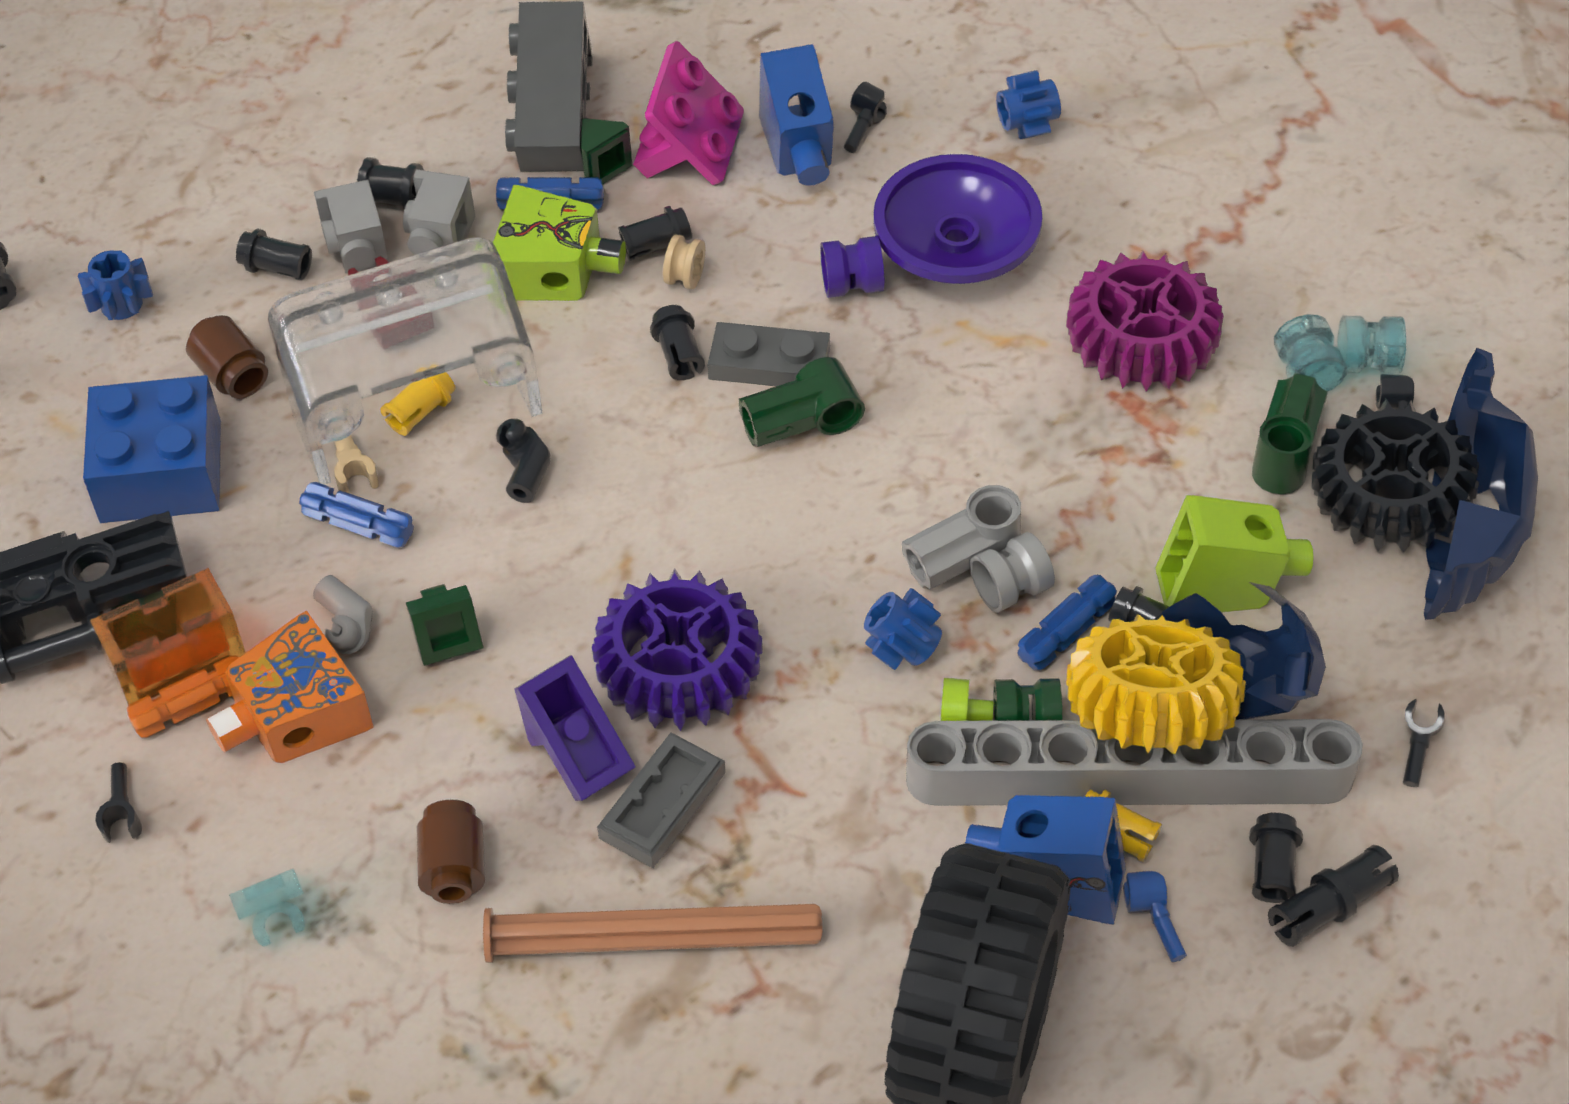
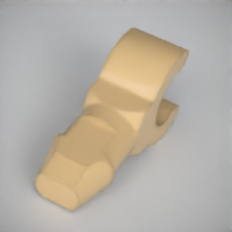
M344 424L334 425L332 427V437L338 460L334 474L338 491L341 490L349 493L347 481L355 475L366 476L371 487L376 489L379 482L375 463L370 457L361 454L360 449L353 442L349 429Z

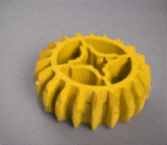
M1136 615L1132 622L1112 619L1109 628L1102 626L1093 627L1090 637L1078 639L1076 651L1071 653V664L1067 666L1066 685L1068 686L1071 712L1079 715L1081 727L1096 729L1099 740L1115 738L1119 740L1121 749L1137 745L1145 747L1147 753L1153 748H1166L1172 754H1175L1179 746L1186 745L1193 749H1201L1204 739L1210 741L1221 740L1223 731L1235 726L1236 717L1240 713V703L1244 702L1246 681L1243 680L1244 669L1241 666L1240 654L1230 649L1228 639L1213 637L1211 628L1205 626L1195 629L1190 627L1188 619L1177 623L1166 621L1163 615L1158 620H1145L1140 615Z

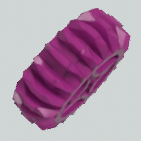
M1144 251L1141 252L1137 259L1131 260L1120 252L1114 264L1100 260L1094 272L1084 271L1083 277L1079 281V286H1075L1073 293L1070 295L1066 327L1068 328V335H1070L1072 352L1081 354L1084 368L1098 367L1101 380L1113 375L1119 377L1122 389L1130 381L1141 382L1145 391L1148 390L1152 382L1158 381L1170 389L1176 377L1190 382L1196 369H1206L1212 354H1215L1216 348L1220 344L1224 316L1222 305L1218 304L1217 288L1207 286L1205 273L1190 274L1188 261L1177 265L1169 263L1166 253L1159 260L1148 259Z

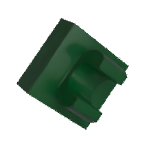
M445 584L420 590L422 598L406 602L418 652L424 666L484 648L472 598L466 585L450 590L446 589Z

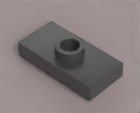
M670 732L597 826L599 839L654 868L726 773L725 761Z

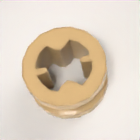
M674 235L671 238L663 264V280L666 284L674 285L678 280H681L685 288L694 289L697 286L705 261L706 249L704 240L694 239L689 244L686 243L684 236Z

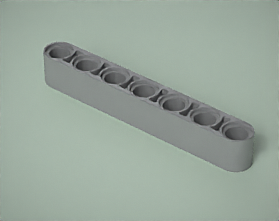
M1331 719L1236 720L1233 728L1223 731L1221 740L1210 741L1204 739L1201 749H1193L1186 745L1179 746L1175 754H1172L1166 748H1153L1147 753L1145 747L1137 745L1121 749L1118 739L1099 740L1096 729L1081 727L1080 720L933 721L918 726L909 736L906 783L908 791L915 799L924 804L935 806L1008 805L1009 800L1016 795L1085 797L1090 789L1099 794L1104 790L1111 792L1110 798H1115L1116 803L1120 805L1330 804L1339 802L1347 797L1352 789L1362 755L1363 743L1359 734L1352 726L1342 721ZM1320 759L1330 760L1336 764L1325 763ZM1125 760L1136 761V762L1140 763V765H1131V764H1127V763H1125V762H1123V761H1125ZM1188 760H1197V761H1201V762H1203V763H1205V764H1204V765L1193 764L1192 762H1190V761H1188ZM1255 760H1264L1270 764H1261L1256 762ZM938 761L945 763V765L933 766L927 764V762ZM1005 761L1011 765L1001 766L995 765L992 762ZM1057 761H1071L1075 765H1063Z

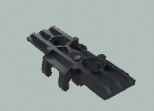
M169 511L153 514L81 539L78 538L76 533L67 536L65 531L0 552L1 684L14 681L15 673L95 646L99 652L112 648L108 621L103 610L188 581L174 523ZM92 564H109L106 573L97 580L84 582L80 575L86 567ZM55 606H65L74 623L79 621L82 623V625L22 644V641L26 640L22 617Z

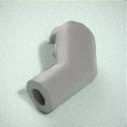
M328 575L319 581L313 592L314 599L335 615L332 618V630L325 629V637L336 651L342 654H352L361 650L369 640L373 609L366 600L333 575Z

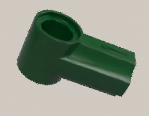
M833 357L818 358L809 362L799 371L794 381L739 398V412L743 420L745 432L752 446L756 445L757 447L817 428L818 431L825 435L841 434L858 424L865 412L864 403L842 363Z
M1294 373L1292 377L1278 380L1266 420L1259 430L1252 467V477L1255 483L1263 490L1275 494H1287L1298 490L1305 482L1312 447L1328 391L1322 389L1317 384L1314 377Z

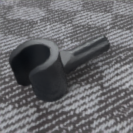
M862 82L856 88L850 101L851 109L859 113L857 121L844 144V149L850 153L856 152L872 122H881L887 114V107L885 102H883L885 92L868 82Z
M1381 374V385H1378L1376 388V407L1380 409L1386 399L1393 409H1404L1410 401L1413 403L1414 381L1411 377Z
M1417 699L1412 700L1407 705L1405 720L1412 732L1409 742L1410 750L1402 782L1406 786H1419L1425 754L1429 747L1431 736L1440 732L1444 726L1445 712L1440 703L1436 722L1427 728L1417 726L1413 722Z
M121 762L111 765V798L100 806L95 818L97 828L108 843L111 842L110 828L114 822L120 819H128V831L133 839L137 838L142 832L141 821L134 808L129 804L127 796V765Z

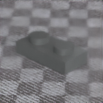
M717 322L708 360V380L779 386L794 381L799 371L809 362L818 358L829 357L830 333Z

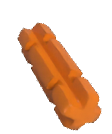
M231 655L214 663L215 670L207 673L204 668L158 690L160 697L154 700L151 699L150 695H147L129 704L126 708L127 715L136 733L141 738H147L165 729L163 723L170 719L173 724H176L221 702L219 695L226 693L228 697H232L225 671L239 657Z

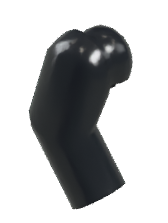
M511 418L504 421L496 432L497 442L503 446V453L515 468L506 486V492L512 499L518 502L529 503L535 497L550 464L551 455L549 449L533 428L526 427L520 419Z

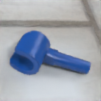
M1155 871L1128 873L1126 876L1127 881L1123 885L1127 911L1139 912L1150 910L1152 923L1156 927L1171 962L1184 959L1187 955L1169 918L1167 887L1163 875Z

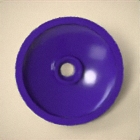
M946 154L918 160L892 175L882 186L875 200L873 226L883 251L903 269L936 282L968 284L999 277L1023 263L1033 252L1039 241L1043 217L1041 203L1035 190L1025 178L1010 167L980 156Z

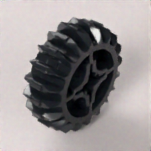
M1386 399L1380 407V411L1374 412L1362 404L1356 413V418L1341 414L1339 421L1336 423V429L1325 430V434L1321 438V446L1317 447V452L1313 455L1312 469L1315 471L1312 473L1311 486L1314 490V495L1318 496L1317 505L1320 508V514L1331 515L1334 531L1350 528V536L1354 544L1365 537H1370L1374 539L1373 542L1377 551L1386 542H1397V545L1404 553L1410 546V540H1417L1428 549L1431 542L1434 541L1435 533L1449 538L1454 530L1459 501L1463 500L1473 503V499L1477 497L1479 482L1476 479L1478 477L1479 462L1477 461V455L1471 453L1470 436L1458 435L1455 420L1438 423L1439 416L1435 407L1424 414L1417 413L1412 401L1404 409H1393ZM1355 464L1362 469L1363 478L1358 482H1355L1348 473L1349 469ZM1432 468L1442 480L1437 487L1428 481L1429 474L1427 472Z

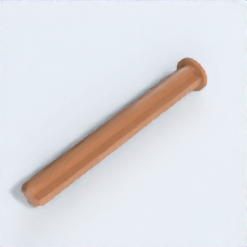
M816 904L494 915L492 908H485L483 917V945L486 963H493L495 955L817 944L821 942L823 935L822 912L820 906Z

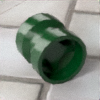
M1059 678L1039 679L1034 685H1019L1014 679H994L993 721H1029V695H1032V721L1062 720V693Z

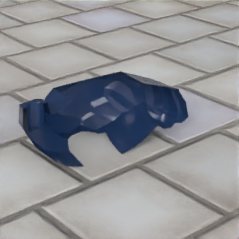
M1476 348L1466 366L1448 421L1455 420L1458 435L1470 436L1471 453L1477 455V461L1479 462L1478 477L1476 479L1479 482L1477 494L1490 489L1499 504V510L1460 500L1451 543L1434 538L1429 548H1426L1430 574L1425 591V620L1435 619L1441 613L1456 612L1464 604L1475 602L1484 585L1495 583L1513 564L1523 543L1531 537L1538 485L1533 431L1516 413L1493 397L1491 391L1495 375L1492 353L1480 348ZM1434 470L1432 484L1437 487L1442 480Z
M1251 582L1249 583L1281 606L1283 624L1278 629L1265 632L1246 625H1231L1221 611L1197 593L1173 604L1154 619L1158 620L1162 615L1166 621L1177 623L1188 619L1190 627L1197 629L1206 626L1212 629L1213 637H1223L1229 640L1230 649L1240 654L1241 666L1244 669L1243 680L1246 681L1244 702L1240 703V713L1236 720L1254 719L1292 711L1297 707L1300 700L1318 696L1326 669L1320 638L1306 614L1272 587Z

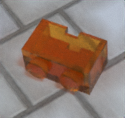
M209 568L162 588L163 597L143 606L140 605L137 599L90 620L106 663L128 706L147 695H150L151 699L158 696V690L205 668L207 673L215 670L213 664L231 655L241 657L246 653L233 611Z

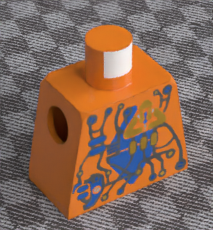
M308 611L293 618L227 667L225 674L235 704L206 719L212 735L223 752H227L257 736L272 760L278 763L287 762L373 728L365 692Z

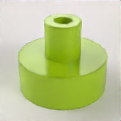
M944 678L941 721H993L994 701L968 699L969 679Z

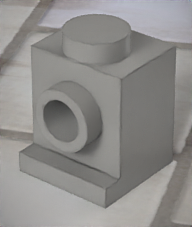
M416 169L413 176L416 198L407 202L403 215L404 231L410 233L407 246L414 254V257L457 263L475 218L470 179L465 176Z
M368 180L314 191L329 254L340 252L345 274L353 267L357 271L376 267L375 258L379 256L388 261L383 231Z

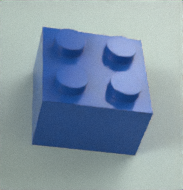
M208 375L88 387L83 480L99 523L138 520L167 511L170 512L171 516L220 510L221 419Z

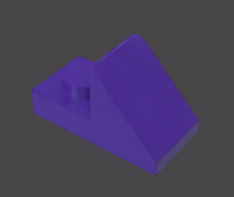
M572 655L567 656L514 688L529 743L532 747L541 745L545 747L575 801H583L636 767Z

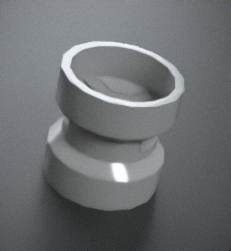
M1029 532L1009 540L1006 548L1000 552L988 549L973 556L970 560V570L975 587L985 604L996 613L1017 604L1019 594L1028 593L1035 596L1052 588L1055 583L1054 569L1044 546L1037 537Z

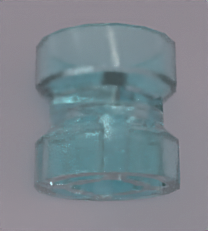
M1307 314L1289 320L1276 332L1274 346L1281 361L1287 364V378L1292 377L1294 373L1314 377L1322 389L1330 391L1344 380L1347 375V365L1340 350L1333 346L1335 337L1326 318L1320 315Z
M1342 315L1337 339L1339 371L1341 373H1360L1364 368H1377L1382 374H1401L1406 355V327L1404 318L1402 316H1383L1378 322L1366 321L1362 316Z

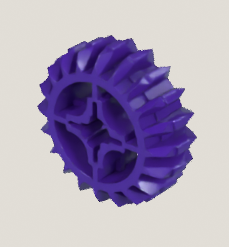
M674 568L667 581L659 582L649 573L645 588L641 589L627 583L623 593L624 600L609 598V604L606 608L607 615L598 617V623L595 627L596 637L592 644L593 661L597 663L595 665L597 680L601 683L602 688H607V694L613 706L625 704L626 712L631 720L648 712L649 722L652 723L654 728L664 718H673L674 724L681 731L686 718L696 716L706 726L711 718L710 710L715 709L729 716L730 710L733 707V698L746 700L747 693L750 691V681L757 680V675L760 672V654L763 653L762 636L759 635L758 619L754 615V610L746 609V601L743 599L741 592L728 594V587L725 585L723 578L708 586L700 570L691 580H682ZM646 635L648 639L641 643V650L630 656L629 654L633 646L640 638ZM723 641L726 645L725 649L711 663L707 658L714 654L713 647Z

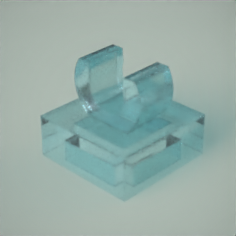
M294 868L229 894L238 920L256 914L252 923V932L254 938L262 947L271 944L269 935L265 930V922L274 913L287 915L291 920L295 933L304 930L305 921L302 912L294 904L286 902L304 894Z

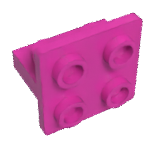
M679 41L669 44L666 48L645 111L647 124L640 134L639 140L641 142L633 165L646 178H649L687 160L712 185H716L724 180L744 109L736 97L728 92L704 68L701 61L693 56Z

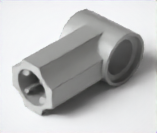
M988 485L978 488L967 500L966 509L902 541V553L910 567L911 574L922 588L926 586L932 589L969 570L970 560L973 556L988 549L997 552L1002 551L1006 548L1009 540L1021 535V502L1017 494L1011 489L1000 485Z

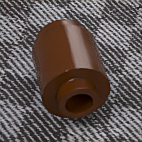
M225 315L205 318L198 322L191 330L186 343V353L203 374L208 375V379L219 392L229 394L235 399H243L256 393L263 386L268 377L265 356L232 318Z
M441 800L430 804L424 809L423 818L417 824L418 887L423 893L432 896L434 900L440 903L456 904L464 902L472 894L478 892L485 884L483 823L476 816L475 808L461 800Z

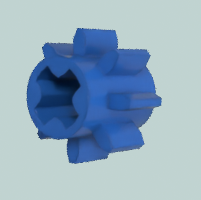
M1037 70L1006 77L1009 89L998 91L996 95L998 116L1003 128L1006 131L1017 129L1019 139L1051 133L1049 121L1058 119L1061 115V102L1055 83L1051 79L1040 81Z
M110 250L97 254L89 262L88 272L78 273V279L82 288L81 293L88 312H95L101 308L102 313L109 320H123L139 313L143 304L142 298L153 296L143 259L138 258L130 262L129 257L121 250Z
M913 588L907 591L903 599L894 592H888L873 604L866 615L864 629L871 636L866 640L865 644L872 649L874 656L893 670L897 669L903 659L913 666L920 665L932 655L941 640L942 630L935 624L941 613L933 608V603Z

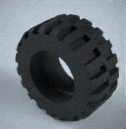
M964 843L945 851L941 857L940 866L936 867L929 892L926 893L920 910L919 921L914 929L909 947L910 951L906 967L903 969L897 1006L894 1009L891 1039L886 1056L888 1065L884 1084L887 1087L885 1091L886 1096L893 1104H1021L1023 1093L1030 1078L1033 1061H1035L1042 1028L1045 1024L1068 916V901L1071 890L1070 878L1058 866L969 843Z

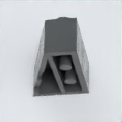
M519 2L518 23L509 24V50L511 56H517V71H508L507 73L508 102L516 103L515 119H506L505 124L507 152L516 153L520 172L584 171L581 149L582 118H587L586 100H590L587 66H592L593 60L584 2Z

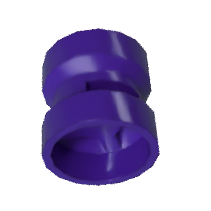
M878 236L862 237L855 244L844 245L838 240L821 242V268L827 298L845 296L850 289H862L865 293L884 291V264Z

